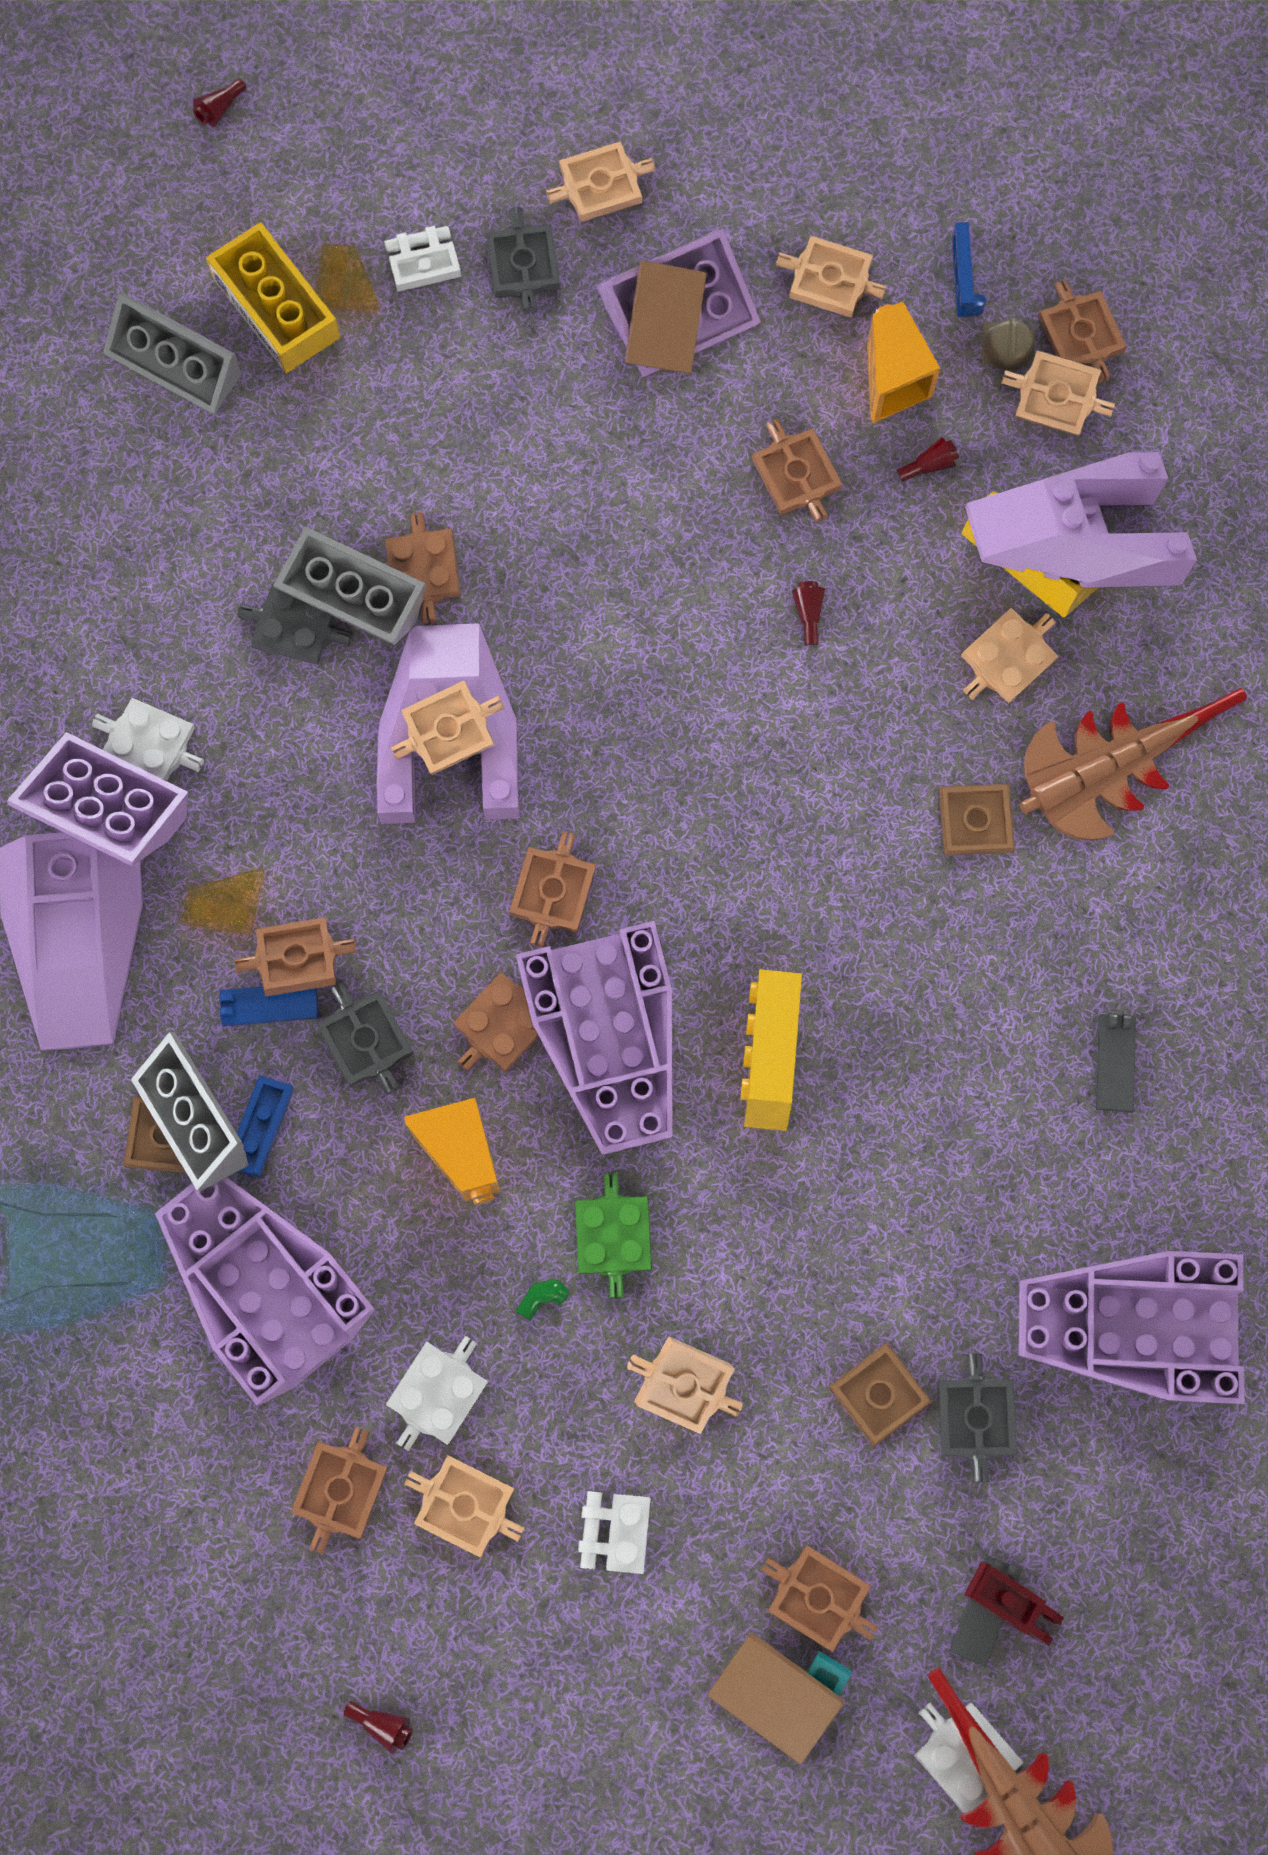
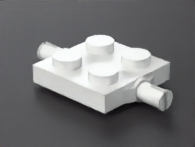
M131 698L124 713L117 721L108 719L100 714H97L95 716L96 719H93V728L109 734V739L103 748L104 751L165 781L168 780L171 773L179 765L199 772L200 766L204 763L203 758L186 752L187 742L195 729L194 724L134 698Z
M464 1336L454 1354L442 1352L426 1341L386 1403L388 1407L401 1414L406 1423H408V1426L396 1442L402 1446L408 1435L411 1434V1437L404 1446V1449L410 1451L420 1433L433 1435L448 1445L488 1383L487 1380L474 1373L466 1363L470 1354L478 1345L472 1340L466 1351L463 1352L470 1340L467 1336Z
M930 1702L925 1706L926 1709H922L919 1712V1715L924 1718L934 1731L929 1741L914 1756L963 1813L969 1812L978 1807L989 1795L952 1718L944 1720ZM969 1703L966 1709L1014 1771H1016L1024 1762L972 1703Z

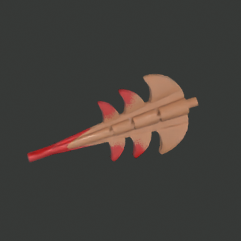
M1239 688L1210 704L1138 731L1129 720L1125 704L1121 702L1112 713L1110 721L1112 740L1109 742L1096 729L1093 712L1088 711L1078 723L1074 734V748L1076 752L1074 755L1068 754L1063 749L1056 734L1055 722L1050 721L1033 736L1026 749L1023 766L1026 781L1031 789V797L1019 803L1020 809L1027 815L1039 808L1056 830L1075 839L1098 840L1112 836L1114 829L1108 826L1101 818L1096 808L1095 799L1100 797L1104 802L1117 809L1126 811L1143 810L1144 804L1132 794L1128 786L1127 777L1132 775L1143 785L1154 789H1168L1169 784L1158 772L1153 759L1215 716L1247 700L1245 691Z
M940 1667L933 1669L927 1674V1677L948 1709L989 1795L978 1807L961 1814V1820L976 1827L991 1828L1003 1824L1005 1828L1004 1833L997 1842L984 1850L976 1851L975 1855H1113L1111 1832L1104 1815L1101 1813H1095L1091 1823L1076 1837L1067 1839L1064 1835L1070 1827L1076 1812V1794L1072 1781H1064L1061 1789L1048 1801L1039 1803L1036 1799L1047 1782L1049 1758L1046 1753H1039L1028 1768L1017 1774L962 1704Z

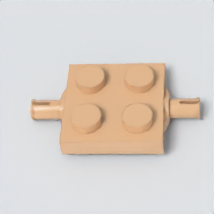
M620 141L559 160L560 170L564 178V186L546 190V194L550 204L568 198L574 205L580 222H584L641 204L642 195L637 184V176L655 172V166L652 158L633 164L625 154Z
M810 236L806 250L799 258L780 252L776 262V266L794 271V282L790 290V299L852 318L856 304L863 294L882 300L887 287L886 285L868 281V271L873 255L814 236Z
M1036 351L1032 367L1025 376L1006 370L1001 383L1020 389V403L1015 417L1075 436H1080L1084 421L1091 411L1111 417L1115 403L1096 398V385L1101 373L1100 369L1040 351Z
M1010 608L961 654L962 658L973 668L976 678L963 689L964 693L968 694L977 686L969 695L974 700L981 691L988 687L1010 703L1059 657L1045 643L1042 637L1046 631L1055 625L1054 619H1050L1042 626L1050 618V615L1045 613L1032 626Z
M463 680L401 710L408 725L409 739L391 746V749L397 760L416 751L423 758L429 773L434 775L494 746L495 743L487 728L486 717L505 709L499 695L479 704L473 698L466 681Z
M668 1336L658 1357L652 1363L637 1357V1355H632L630 1359L633 1362H628V1370L645 1376L644 1383L634 1400L636 1405L699 1434L703 1431L708 1419L718 1409L735 1417L739 1415L737 1409L740 1411L742 1409V1402L725 1396L726 1385L735 1368L730 1363Z
M447 1455L439 1473L431 1481L414 1473L412 1470L409 1473L408 1477L421 1484L419 1485L406 1479L404 1485L424 1494L422 1508L414 1522L415 1525L482 1558L489 1541L498 1532L516 1542L519 1541L521 1536L508 1530V1528L522 1534L525 1527L505 1518L506 1506L515 1490L514 1488Z

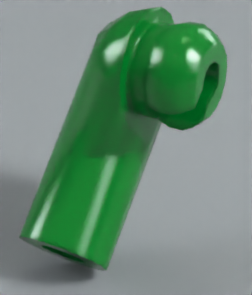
M556 1279L535 1283L529 1288L515 1312L531 1321L541 1303L553 1301L554 1303L562 1304L565 1302L569 1294L568 1288L562 1285L560 1280Z

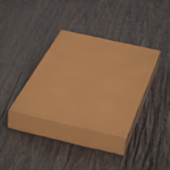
M640 261L625 363L691 374L707 272Z
M752 1632L748 1634L707 1694L709 1698L799 1764H802L845 1701Z

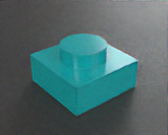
M818 1651L807 1670L808 1674L838 1696L852 1672L821 1651Z

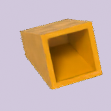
M902 301L893 306L887 304L880 307L872 316L867 342L870 417L873 423L933 397L940 370L936 359L904 302Z
M475 1098L404 1117L411 1135L465 1201L473 1200L474 1205L493 1201L495 1199L494 1194L501 1192Z

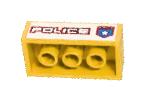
M261 222L206 257L212 278L286 374L341 338L336 318Z

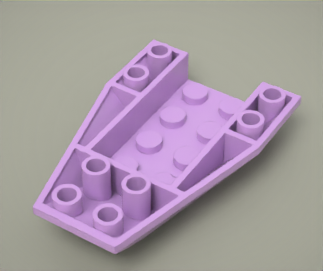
M64 832L25 835L0 847L1 918L41 1051L114 1045L143 907L141 861L130 866Z
M655 921L622 928L619 934L551 950V947L548 946L515 954L532 1024L601 1154L605 1155L672 1138V988Z
M227 1177L204 1190L197 1191L192 1183L155 1213L212 1349L256 1406H260L300 1384L353 1340L375 1310L328 1251Z
M1166 1251L1019 1281L1018 1356L1167 1401L1243 1405L1244 1366H1239L1238 1294L1244 1291L1243 1254Z

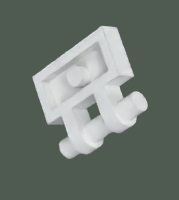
M435 226L426 227L423 232L407 235L406 232L396 234L397 238L384 241L387 254L398 251L401 253L389 256L397 292L461 277L453 241L444 244L439 243L440 241L451 239L448 226L436 229ZM429 244V247L415 251H411L410 249Z
M588 1491L586 1506H582L581 1518H585L583 1541H579L578 1552H582L580 1568L595 1569L596 1554L608 1555L606 1567L608 1571L644 1574L650 1497L613 1494L612 1509L601 1508V1492ZM600 1520L611 1521L609 1543L598 1542Z

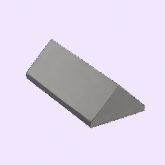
M123 292L119 293L103 354L215 414L242 375L235 353Z
M305 527L273 585L274 588L393 645L416 626L426 588L424 582L308 527Z
M169 1032L132 1077L131 1081L196 1190H204L248 1166L241 1139L175 1032Z

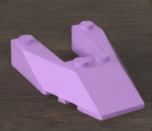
M1159 452L1124 453L969 502L965 507L982 562L1024 572L1026 568L1044 572L1045 578L1059 580L1060 577L1079 581L1080 586L1086 588L1182 585L1197 561L1187 532L1108 534L1099 506L1154 505L1168 480Z
M479 623L415 626L409 631L379 723L377 814L381 824L416 823L414 757H419L420 755L414 751L397 760L391 749V746L409 739L408 725L401 710L463 680L466 681L473 698L479 704L499 695L505 709L486 717L487 728L495 745L478 753L481 754L482 794L485 820L520 818L517 720Z

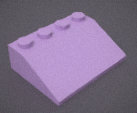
M723 229L713 231L648 261L707 272L696 339L697 345H695L694 354L761 323ZM639 266L596 285L606 310L626 347ZM637 365L643 377L660 370Z
M66 732L7 801L9 806L133 866L168 842L185 821L188 792Z

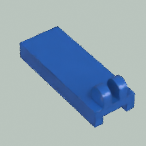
M956 222L952 235L957 317L981 315L984 311L986 297L982 294H974L969 222Z
M263 986L220 990V1017L223 1027L319 1019L317 988L267 997L265 996Z
M259 1075L237 1130V1135L244 1146L248 1166L235 1173H245L251 1178L261 1177L294 1090L292 1085Z

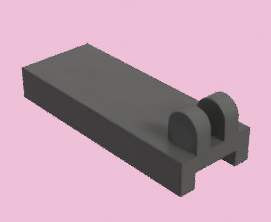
M1117 1013L1099 1015L1096 1110L1128 1113L1134 1111L1136 1016H1131V1014L1117 1015Z
M985 1555L983 1562L990 1564L1018 1582L1022 1572L1021 1569ZM969 1599L949 1652L986 1667L1003 1620Z

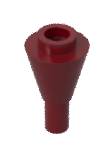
M238 78L225 89L222 88L195 98L193 100V113L196 119L203 125L209 124L215 127L233 102V99L246 90L244 81Z
M940 437L915 459L916 461L896 471L903 482L920 473L925 474L956 467L955 460L959 458V455L952 440L946 442L943 437Z
M816 581L798 583V588L793 589L791 592L801 622L804 624L805 645H818L817 623H819L825 588L818 587V582Z
M352 1701L347 1704L343 1712L344 1716L363 1725V1728L391 1754H394L397 1749L404 1750L412 1736L413 1729L409 1727L410 1718L373 1710L369 1711Z

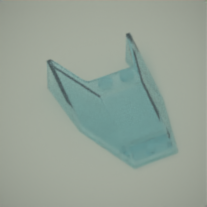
M0 1184V1211H3L7 1217L8 1288L5 1295L0 1297V1334L58 1330L167 1285L166 1239L155 1215L158 1210L56 1184Z

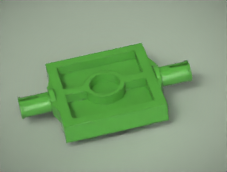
M604 1174L605 1196L595 1200L575 1201L578 1273L601 1274L609 1277V1298H616V1284L617 1297L624 1298L623 1276L638 1271H652L649 1198L647 1196L628 1198L619 1195V1174H612V1188L611 1175Z

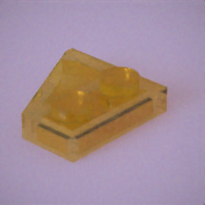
M322 244L317 295L327 308L380 312V303L356 247Z
M255 869L188 889L181 920L182 925L252 936L265 875L264 869Z

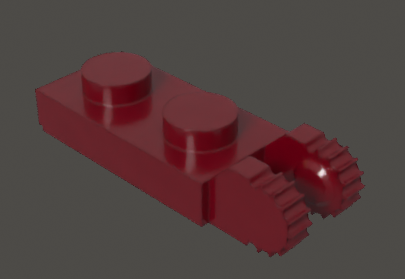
M982 1561L964 1593V1596L1023 1634L1030 1635L1047 1646H1050L1053 1638L1046 1631L1034 1626L1039 1615L1041 1614L1047 1621L1061 1625L1064 1619L1061 1614L1047 1606L1045 1600L995 1567Z

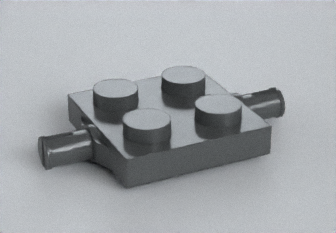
M513 207L509 210L512 227L503 231L486 233L495 298L522 296L524 313L530 314V302L533 314L538 311L535 294L560 290L551 224L542 226L525 225L523 209L517 207L518 219H516L515 208Z
M272 583L267 599L261 608L241 603L238 609V618L256 621L257 627L251 643L252 647L258 650L318 665L322 652L330 641L350 646V640H352V631L334 628V616L274 588V583Z
M344 983L338 984L344 997H341L336 986L331 988V992L340 1007L332 1016L317 1023V1026L350 1088L368 1078L378 1077L386 1095L393 1093L386 1080H389L394 1091H397L400 1086L390 1070L396 1063L414 1053L382 993L379 990L364 999L352 1000Z
M967 1354V1377L960 1380L938 1381L941 1457L961 1456L972 1460L973 1482L975 1483L989 1482L987 1459L996 1456L1017 1455L1014 1380H995L983 1376V1354H975V1358L974 1354Z

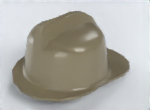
M1014 316L999 324L984 320L982 328V355L984 363L991 364L999 369L1015 370L1033 361L1035 356V331L1030 330L1021 321H1017Z

